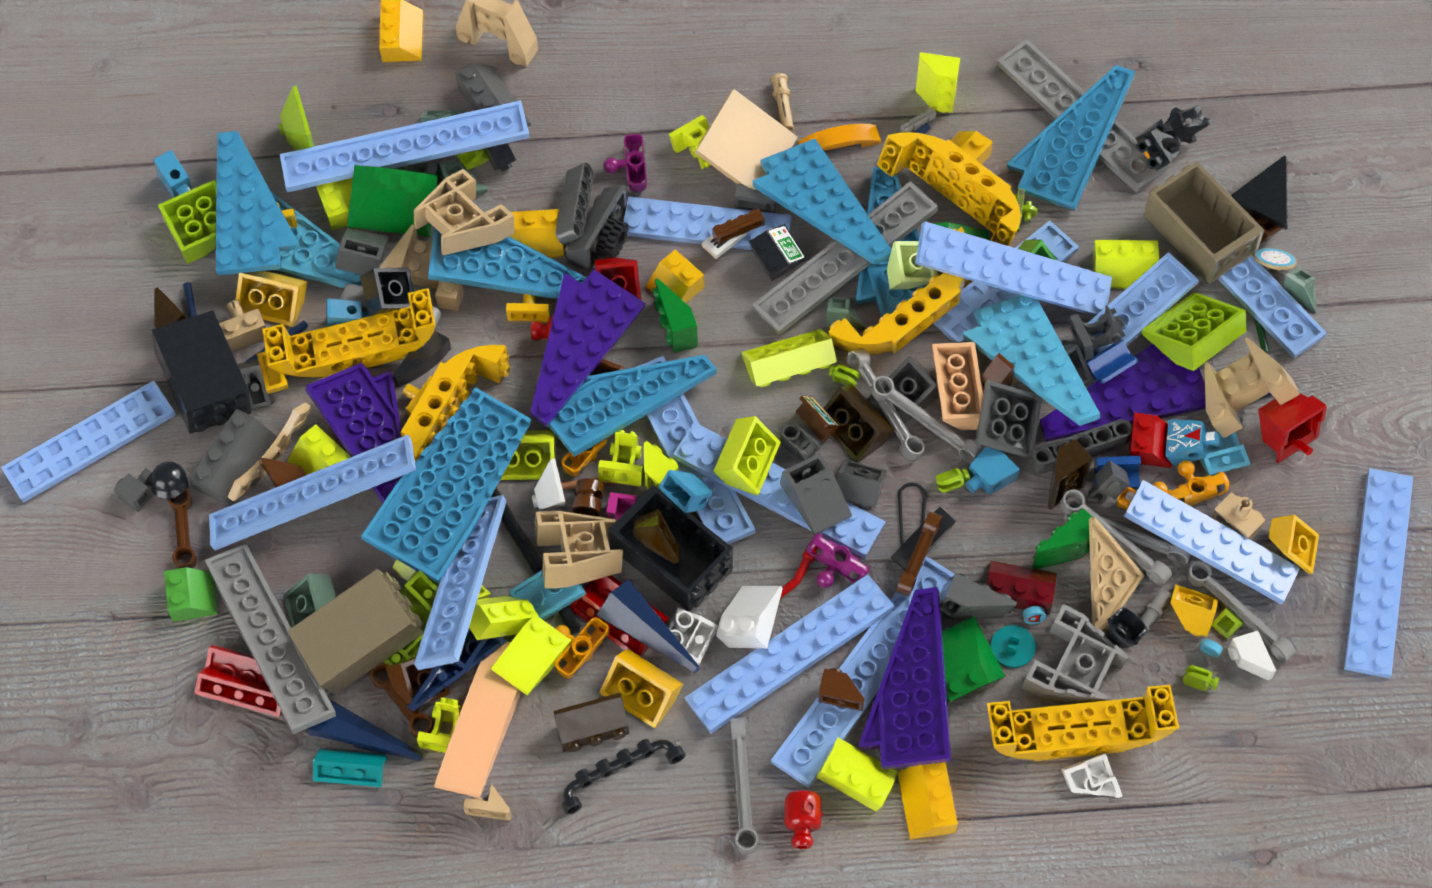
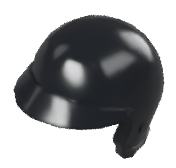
M172 461L163 462L157 465L152 472L150 486L152 492L159 498L172 499L182 494L186 488H189L186 472L178 463Z
M1124 607L1118 609L1107 619L1105 628L1108 640L1119 648H1129L1137 645L1147 630L1145 623L1135 613Z

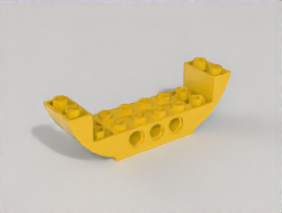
M913 132L895 133L887 136L876 166L891 177L907 167L993 233L990 241L1010 247L1020 225L1021 213L1016 197L1011 191L1012 187L950 140L945 141L934 136Z
M962 227L956 230L965 233ZM947 273L936 274L929 280L930 284L915 290L912 298L908 301H901L893 313L883 315L879 319L880 323L875 327H868L862 333V337L846 318L842 321L837 320L829 327L830 330L828 331L833 345L847 352L863 348L869 355H879L891 351L895 354L960 303L961 292L966 279Z
M429 288L408 293L409 307L292 336L289 335L283 324L264 328L262 330L268 367L286 375L325 378L359 363H363L366 368L405 359L409 352L416 351L422 347L434 333L436 325Z
M505 345L474 347L455 355L446 363L440 362L401 431L402 437L409 435L412 440L415 462L419 459L424 449L428 448L433 442L437 433L441 432L446 426L450 417L454 416L459 410L461 403L467 400L471 385L474 386L476 384L478 375L497 383H501L503 378L508 376L511 366L509 365V355Z
M1171 685L1147 687L1144 697L1020 710H1011L1010 701L987 703L994 748L1003 755L1019 759L1043 761L1100 755L1103 753H1121L1154 743L1179 729Z

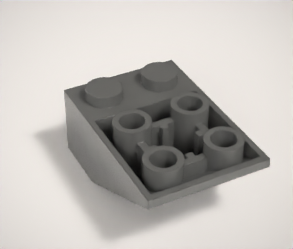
M348 227L338 250L336 268L362 275L373 268H380L389 236L361 228Z
M820 453L782 471L780 485L814 535L852 517V513L835 476Z
M957 573L943 585L939 595L940 611L953 618H971L973 616L975 618L1003 617L1017 604L1007 594L996 593L988 585L975 583L967 575Z

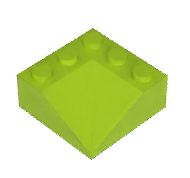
M215 180L158 204L162 218L186 264L208 255L216 248L217 183Z

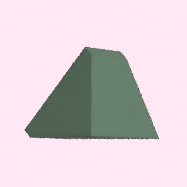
M1300 268L1288 272L1282 287L1297 302L1316 313L1314 287L1316 278Z
M829 297L826 327H830L837 320L842 321L846 318L854 329H867L851 306L850 299Z

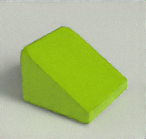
M1225 608L1212 622L1211 626L1228 640L1244 623L1228 608Z

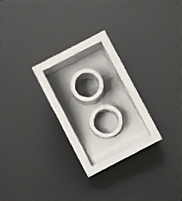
M742 586L722 614L716 636L728 648H767L783 588L781 586Z

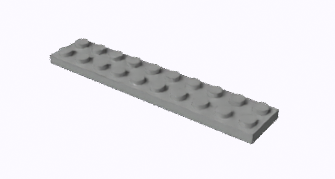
M1027 39L997 60V66L1055 119L1085 93ZM1115 120L1099 159L1137 193L1164 173L1167 166L1157 171L1150 169L1147 165L1148 158L1136 148L1137 141L1135 137Z
M910 181L869 213L868 216L889 247L892 248L895 241L902 240L938 211V206ZM835 240L752 305L753 310L781 335L869 266L871 262Z
M247 544L206 559V567L292 733L296 734L335 717V710L324 689L318 684L290 637L288 630L291 627Z

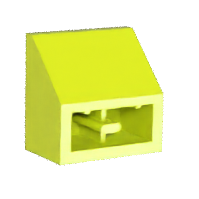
M648 441L644 443V472L647 491L652 485L658 488L668 470L679 471V466L674 459H668L657 445H651Z

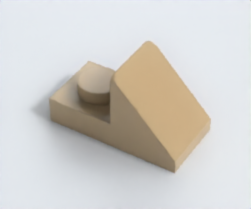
M493 785L490 787L488 801L481 797L465 798L463 808L465 815L511 821L510 808Z

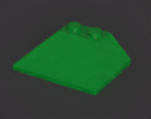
M354 165L347 227L405 234L410 226L414 225V209L436 188L437 176L397 169ZM431 223L417 229V236L430 237Z
M974 616L942 631L947 704L1005 677Z

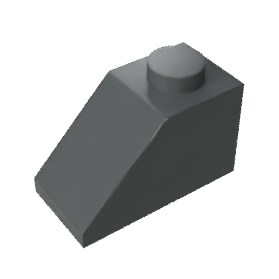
M258 358L239 363L238 367L249 389L251 410L270 405V397L265 388Z

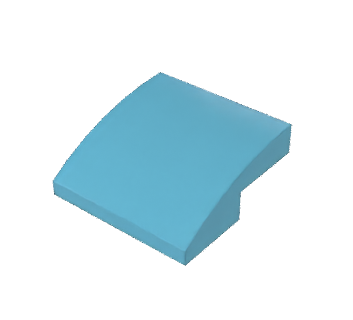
M1217 431L1219 443L1208 445L1207 456L1204 459H1200L1207 475L1211 476L1217 474V472H1227L1250 465L1244 445H1240L1236 432L1223 438Z

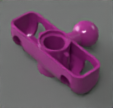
M640 134L626 135L624 137L625 159L607 158L604 161L603 168L608 173H615L619 168L626 167L629 189L633 192H642L647 188L643 137Z
M815 534L806 547V551L811 556L828 566L825 571L817 575V584L822 588H828L833 584V574L835 571L853 583L869 573L870 567L868 564L861 563L859 558L851 554L847 547L824 539L822 534ZM815 546L822 550L820 555L812 552ZM834 554L841 555L843 562L837 561ZM852 570L860 575L857 580L849 576Z

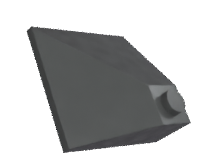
M986 380L975 444L1032 459L1042 397Z

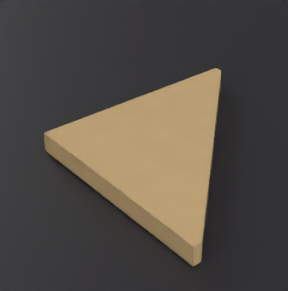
M1091 517L1089 519L1092 625L1105 633L1107 619L1124 606L1145 575L1097 518Z

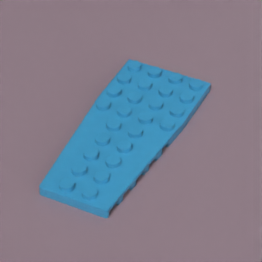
M474 388L468 399L463 401L459 410L447 421L446 426L441 432L437 433L433 442L421 453L419 459L415 462L416 470L403 475L361 535V539L417 572L421 571L429 579L439 583L473 532L525 435L531 419L480 389Z

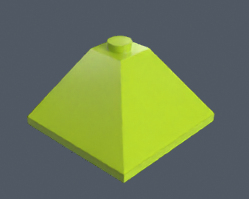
M293 86L280 113L282 123L278 124L281 136L285 135L287 143L297 151L314 147L298 88Z

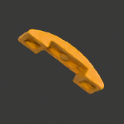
M873 124L836 126L818 131L798 141L799 145L816 139L823 151L860 144L861 148L881 144L877 127Z

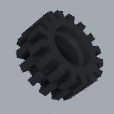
M612 217L608 219L605 227L602 229V234L599 236L598 252L616 258L623 248L622 245L625 244L624 240L627 238L628 224Z

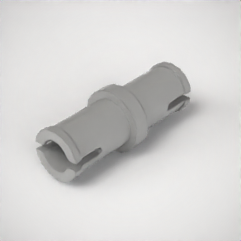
M1159 588L1152 602L1146 605V611L1141 617V620L1147 627L1146 632L1150 631L1157 617H1161L1163 614L1162 609L1172 597L1171 593L1163 588Z

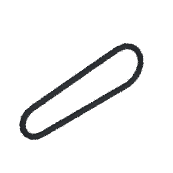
M906 483L900 488L898 493L900 545L904 543L901 496L904 488L917 486L923 492L921 525L925 521L926 491L918 483Z

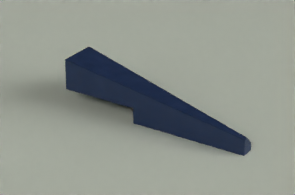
M331 699L329 701L335 710L336 716L307 728L310 736L353 744L358 749L421 761L422 752Z

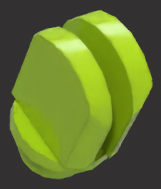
M843 364L832 365L829 369V376L833 378L834 382L847 386L854 385L856 387V381H860L862 377L856 370L848 368Z
M954 468L935 477L938 491L943 493L964 486V481L970 480L966 468L961 469V471L959 468Z
M1190 665L1186 668L1183 682L1187 686L1202 691H1207L1209 686L1212 687L1211 690L1216 691L1220 678L1215 677L1214 679L1212 678L1213 672Z

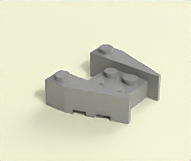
M1063 604L1051 627L1050 633L1070 643L1056 670L1035 660L1021 688L1043 699L1072 704L1107 701L1109 696L1098 691L1110 664L1112 663L1122 668L1128 655L1117 645H1113L1099 628L1096 629L1089 622V619L1084 614Z

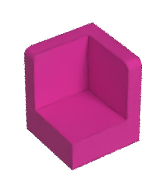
M610 492L606 511L607 518L617 521L637 501L636 496Z

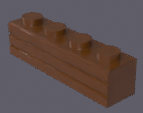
M760 209L751 210L745 215H739L733 220L730 219L721 225H715L712 228V235L717 244H721L764 226L765 218Z

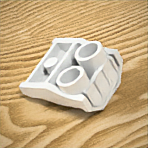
M678 607L667 627L699 665L719 626L700 615L690 613Z

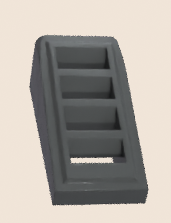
M737 184L735 192L736 208L747 210L760 209L761 212L769 213L776 212V201L761 192Z

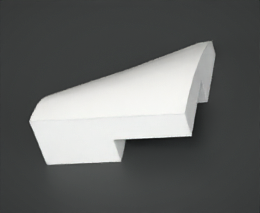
M1105 753L1061 769L1071 792L1113 796L1116 798L1122 797L1117 779L1113 775Z

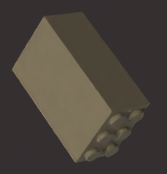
M1198 162L1191 166L1187 165L1178 175L1170 176L1164 184L1159 187H1153L1149 192L1144 216L1208 284L1257 252L1264 229Z
M376 569L288 630L290 637L320 687L334 694L339 693L424 634V630L421 627L423 625L421 618L416 613L413 614L410 609L412 607L411 602L405 595L402 596L399 591L401 589L400 584L394 577L391 578L387 572L382 573Z

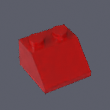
M1134 412L1131 422L1132 432L1129 439L1128 456H1140L1141 464L1171 468L1172 464L1166 457L1168 423L1157 415Z

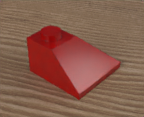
M624 258L594 260L597 272L642 301L637 260Z

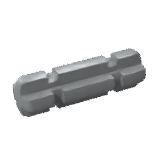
M928 108L924 111L925 113L921 112L911 118L909 122L901 124L900 131L902 133L915 131L923 124L928 123L927 121L930 122L935 119L936 112L933 108Z

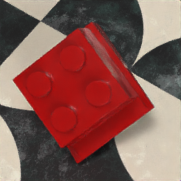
M1300 393V395L1283 405H1280L1276 399H1273L1258 409L1262 441L1276 452V463L1279 464L1299 450L1308 456L1312 454L1313 448L1308 446V444L1319 436L1321 422L1325 420L1327 409L1325 403L1313 395L1308 398Z

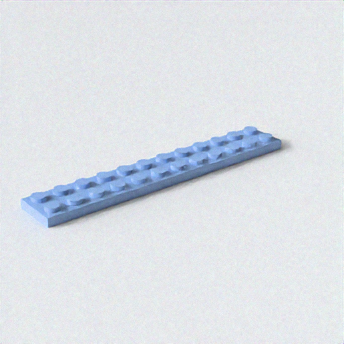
M516 101L280 154L285 186L287 192L353 178L354 165L394 169L528 139L530 135L522 102Z
M925 557L911 595L908 597L898 592L894 594L890 601L894 604L895 610L868 629L839 668L843 673H847L864 697L863 711L818 702L817 698L771 759L773 765L807 788L812 785L837 737L845 740L876 698L914 591L938 587L940 595L943 585L954 575L953 572L929 557Z

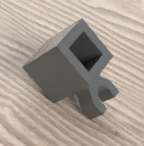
M1109 460L1095 475L1097 485L1093 486L1088 493L1092 498L1095 494L1100 493L1101 495L1098 497L1100 504L1105 502L1107 495L1115 500L1130 485L1127 472Z
M145 468L138 479L129 473L120 479L114 488L118 499L139 512L152 497L148 488L151 484L152 472Z

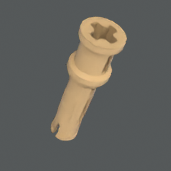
M778 73L770 78V83L774 88L773 98L777 101L781 125L792 132L794 125L789 104L791 93L787 87L788 76Z

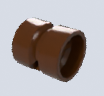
M590 478L578 480L576 482V497L573 500L572 512L598 517L601 512L602 502L600 500L603 498L604 484Z

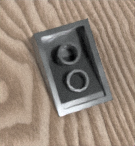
M910 356L889 376L894 383V389L922 409L929 406L939 396L935 378L916 359ZM882 383V388L884 389L885 393H888L889 387L886 384ZM871 394L867 398L868 402L889 423L876 399ZM893 404L904 423L912 418Z

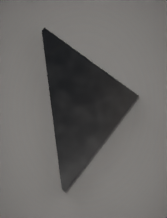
M1283 156L1231 194V196L1246 212L1285 230L1288 229L1287 158Z

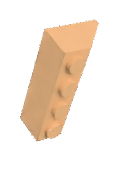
M975 342L932 344L943 421L959 430H977L983 392Z

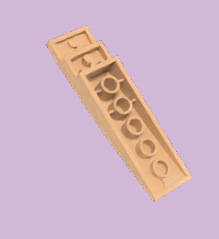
M506 642L480 661L435 782V788L480 798L520 699V690L491 670L492 666L511 642Z

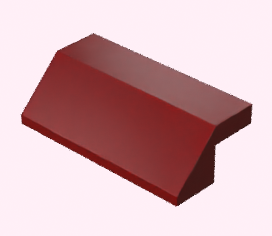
M612 575L592 580L584 588L586 594L571 603L570 607L574 613L586 622H589L594 617L599 618L597 613L609 594L623 583ZM648 603L666 625L669 617ZM604 619L602 620L609 627V635L606 637L622 649H629L640 657L649 649L648 646L632 638L628 633L615 628ZM599 627V630L604 633L605 630Z
M215 645L209 646L206 665L198 673L194 694L276 717L281 716L282 712L252 655Z

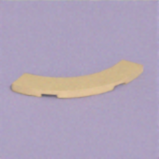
M305 402L293 409L284 428L261 458L279 460L292 442L291 435L296 428H301L311 409L309 404ZM259 461L244 475L234 481L228 498L233 502L252 488L250 485L256 478L262 479L265 476L266 471Z

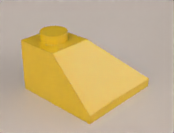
M1296 515L1272 518L1269 539L1308 574H1313L1319 534Z
M1175 584L1170 603L1183 627L1194 636L1207 637L1216 613L1218 599Z

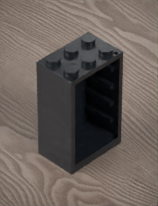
M213 310L152 329L155 355L189 434L202 432L206 428L215 425L225 424L236 409L246 414H251L249 389Z
M652 485L608 529L610 548L612 550L622 549V558L688 612L694 607H699L704 600V596L708 592H713L719 584L718 581L723 576L727 577L733 570V547L690 513H684L655 485ZM659 508L679 545V561L674 564L646 548L641 540L638 541L632 530L635 519Z

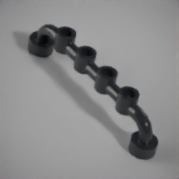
M643 739L637 744L638 750L632 753L628 749H623L616 754L617 760L609 763L608 759L598 761L595 765L597 768L595 771L589 773L587 769H581L576 772V780L569 783L564 790V802L561 806L566 815L574 814L582 808L579 798L572 796L575 790L586 788L593 781L601 777L607 778L620 768L630 767L634 761L642 757L648 758L659 749H666L665 756L670 764H676L685 758L684 750L681 746H675L668 740H657L650 743L649 739Z

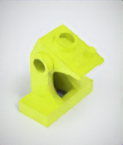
M703 115L669 134L673 150L679 153L689 147L692 156L698 158L701 169L708 168L711 165L694 153L709 128L707 119Z
M619 430V432H615V443H611L610 455L613 456L612 461H599L598 481L641 487L643 466L635 464L636 459L641 458L642 446H639L635 432L631 431L629 434L624 433V430ZM618 461H627L629 464L619 463Z
M441 698L440 701H436L432 712V718L436 719L434 728L431 733L419 732L417 737L419 748L446 753L463 705L458 704L459 700ZM443 722L453 723L450 734L440 733Z

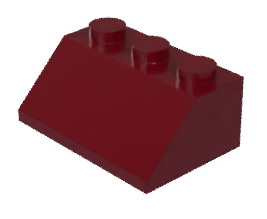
M991 561L987 585L992 591L1007 594L1011 597V600L1017 602L1013 608L1025 610L1031 606H1041L1045 609V613L1050 615L1057 573Z

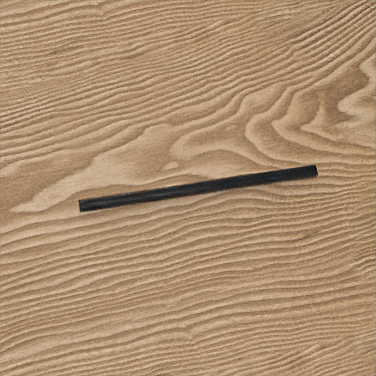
M495 489L491 498L500 496V491H498V489ZM506 503L501 519L534 574L542 570L543 561L538 557V553H535V548L530 544V540H528L527 535L521 529L522 527L518 525L517 519ZM568 605L558 613L570 629V633L573 634L579 632L582 625L578 623V618L574 616V612H571L572 609Z

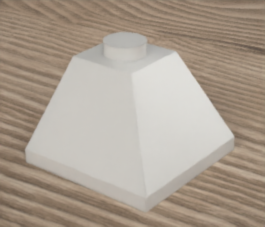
M555 459L549 461L534 488L535 495H531L534 508L538 507L539 511H549L565 507V498Z

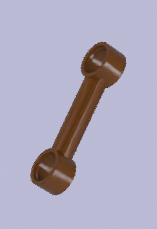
M185 489L180 494L187 496V500L183 504L175 505L173 504L175 498L168 499L175 513L177 549L173 552L172 558L178 569L185 567L194 568L197 564V557L190 546L188 509L192 505V498L188 490ZM182 554H192V559L188 563L180 564L177 562Z
M931 511L928 513L921 535L907 568L900 578L896 592L908 597L911 595L919 571L933 538L938 532L943 516Z
M381 663L373 668L370 676L374 686L387 692L409 721L412 735L415 738L418 737L419 732L414 730V725L420 720L429 722V728L425 733H431L433 730L431 718L424 713H419L417 709L412 711L406 708L408 704L393 690L390 678L385 682L375 680V675L379 671H387L386 667L389 665Z

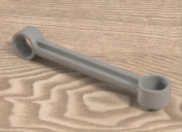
M863 348L849 352L847 355L848 366L860 373L870 390L876 376L870 368L871 359L869 353ZM876 383L877 391L886 394L881 384ZM876 399L902 443L899 448L901 455L909 461L918 459L925 449L923 441L916 436H911L889 400ZM907 444L912 445L917 452L910 450Z
M879 376L874 380L870 391L875 399H887L955 447L959 455L966 461L972 463L983 450L980 445L975 444L974 440L964 439L895 390L894 383L889 377ZM880 382L886 384L889 387V392L886 394L878 392L875 384Z
M1069 490L1064 494L1060 503L1062 510L1071 515L1073 512L1078 513L1084 508L1092 517H1096L1125 553L1146 571L1147 577L1153 583L1163 586L1172 576L1171 570L1164 563L1152 560L1085 504V498L1080 491ZM1067 497H1075L1078 499L1080 506L1078 508L1069 507L1065 499Z
M1072 501L1067 505L1072 508H1078L1080 503ZM1064 512L1063 519L1066 522L1069 515ZM1103 518L1129 541L1166 554L1168 559L1174 563H1188L1191 554L1174 544Z
M1204 561L1192 563L1188 572L1190 583L1198 587L1204 586L1253 632L1258 631L1261 639L1269 646L1272 655L1277 660L1285 663L1296 653L1294 646L1289 640L1282 636L1278 637L1211 576L1212 569L1208 563ZM1194 569H1202L1208 576L1204 579H1199L1192 574V571Z
M730 718L739 831L735 836V845L741 853L750 854L757 849L759 838L752 824L744 718ZM743 834H751L755 838V843L749 848H744L738 843V838Z

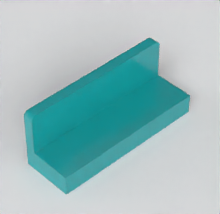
M319 749L313 759V781L381 787L383 784V766L387 760V755Z

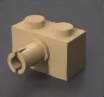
M237 300L233 301L235 309L231 302L227 304V309L232 318L219 323L232 352L264 340L262 329L266 328L259 309L244 314L240 302Z
M1232 492L1214 509L1211 517L1250 540L1262 529L1266 521L1259 511L1252 509V500L1247 503L1248 497L1236 496Z

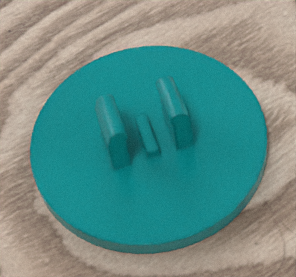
M1009 625L995 632L991 640V649L1001 665L1009 668H1020L1027 665L1033 659L1036 644L1029 631L1020 626Z

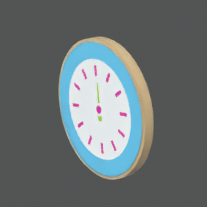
M1273 248L1259 249L1254 255L1255 260L1261 265L1266 266L1267 271L1270 268L1277 269L1278 272L1292 269L1296 266L1297 262L1296 258L1290 253Z

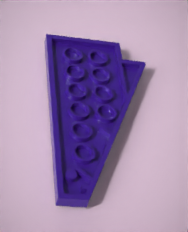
M593 270L582 284L565 273L530 416L548 427L643 311L646 303L596 270Z
M1152 344L1134 356L1138 360L1136 364L1103 384L1097 381L1086 388L1100 413V419L1079 426L1058 409L1040 419L1045 442L1067 438L1121 419L1127 420L1131 424L1134 412L1157 415L1159 418L1206 409L1205 383L1199 367L1192 371L1175 364Z
M359 363L306 385L305 391L351 457L402 437L391 371L372 377L365 365ZM402 476L372 487L382 503L385 502Z
M938 587L914 591L859 742L860 750L880 748L881 767L883 770L952 761Z

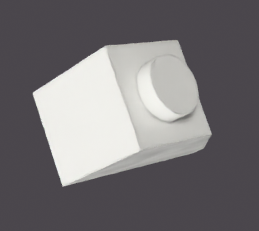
M1255 631L1232 639L1228 652L1230 658L1235 660L1237 666L1261 678L1271 680L1276 669L1259 632Z

